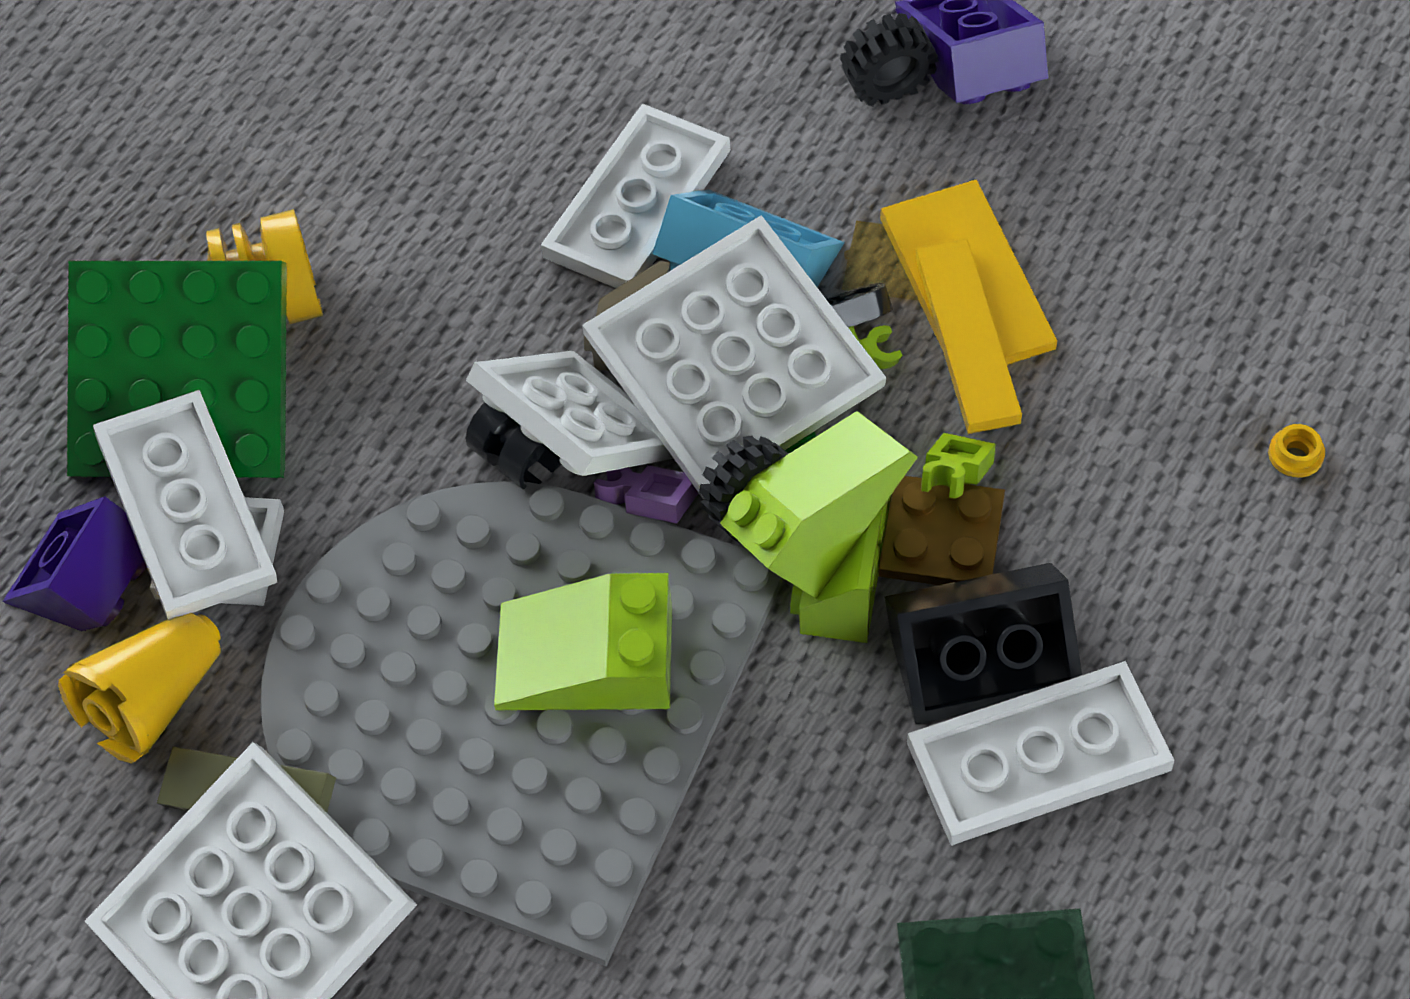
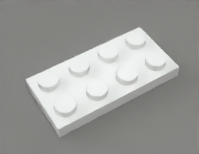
M641 104L542 242V257L614 288H618L651 267L658 257L652 253L670 195L704 190L729 154L730 138Z
M200 390L93 425L96 439L168 620L194 613L277 583L276 572Z
M1126 661L910 732L907 735V745L951 846L1172 771L1175 761Z

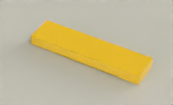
M968 238L916 248L917 265L967 433L972 434L1021 424L1022 412Z

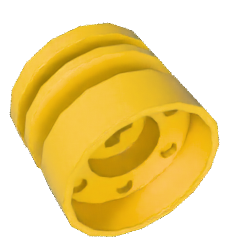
M294 209L261 217L260 232L262 242L251 244L246 231L240 223L233 224L232 230L236 249H227L220 228L206 231L208 242L207 261H283L287 263L286 319L290 324L323 316L320 299L317 297L314 287L316 284Z

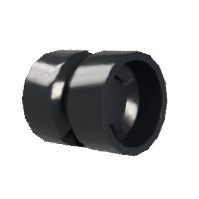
M483 403L474 414L465 437L467 446L493 466L498 465L499 471L523 490L527 487L524 482L542 483L540 479L528 471L536 461L551 473L562 465L558 455L543 443H538L525 436L520 429L521 425L509 415Z

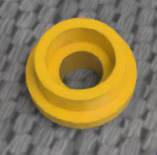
M1292 424L1273 436L1269 445L1268 455L1272 465L1279 472L1290 477L1302 478L1313 475L1321 468L1325 458V446L1320 435L1313 428L1303 424ZM1299 448L1304 451L1306 456H1295L1287 450Z

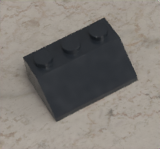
M1052 563L884 596L891 640L915 725L964 715L1082 676L1069 581Z

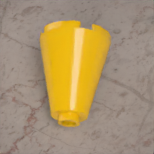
M189 613L160 622L70 665L63 672L65 675L58 680L62 700L73 719L81 728L90 721L95 728L109 737V739L98 742V745L118 760L134 763L149 752L220 655V632L216 625L203 614L195 615Z

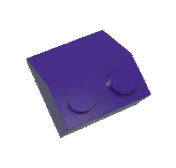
M104 496L58 513L2 602L79 631H86L110 624L124 605V599L120 596L128 583L137 579L147 568L125 510Z

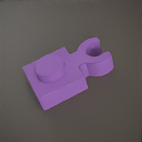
M649 465L641 474L632 472L629 467L606 471L607 481L596 479L594 482L595 498L615 505L626 503V513L676 524L699 494L684 472Z

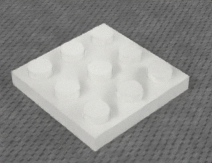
M574 351L474 362L466 379L469 384L483 394L482 398L486 404L509 415L521 425L520 429L525 436L538 443H543L560 457L559 461L563 467L577 475L587 476L673 459L627 393Z

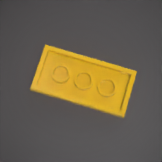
M977 179L881 208L880 220L940 346L941 342L916 261V248L968 238L1006 364L1008 365L1056 349L1058 341Z

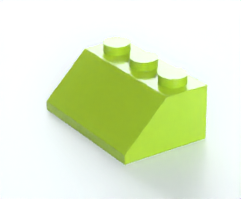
M891 496L817 598L793 585L790 614L799 615L800 634L862 643L868 642Z

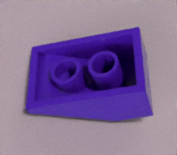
M901 0L895 2L897 14H906L908 19L913 16L918 20L919 24L921 23L938 55V62L935 63L937 70L931 76L937 87L956 103H978L985 99V95L1000 91H1022L1029 88L1033 82L1048 79L1044 22L1014 0Z

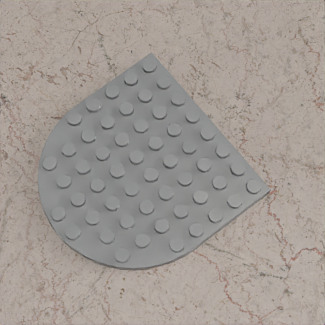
M514 482L472 483L438 490L394 506L365 522L340 540L305 576L286 604L266 653L261 681L260 707L263 734L268 753L279 765L325 772L336 777L327 814L398 886L607 967L784 578L766 568L745 548L662 520L628 514L624 507L556 486L524 482L527 487L523 490ZM610 573L669 574L672 600L670 709L495 710V684L502 602Z

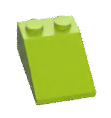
M856 411L753 476L743 491L732 499L728 512L720 524L766 568L814 598H817L918 456L867 417Z
M610 573L502 602L495 684V710L670 709L672 600L669 574Z

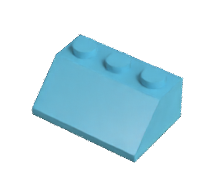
M708 189L670 195L652 254L670 262V269L673 270L762 215L816 287H818L844 245V242Z

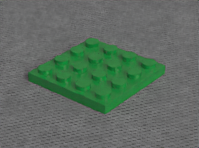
M68 261L67 476L111 477L95 436L94 424L200 390L236 478H284L286 443L287 263L283 261Z

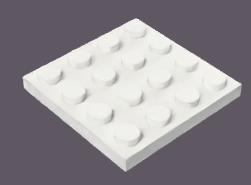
M762 215L582 325L583 334L698 492L700 484H710L702 475L706 466L715 470L718 463L712 457L717 451L727 456L730 452L726 444L735 440L743 447V437L753 436L759 441L760 436L786 450L883 388L886 383V376Z
M252 742L95 909L85 922L154 999H331L417 904L262 747Z

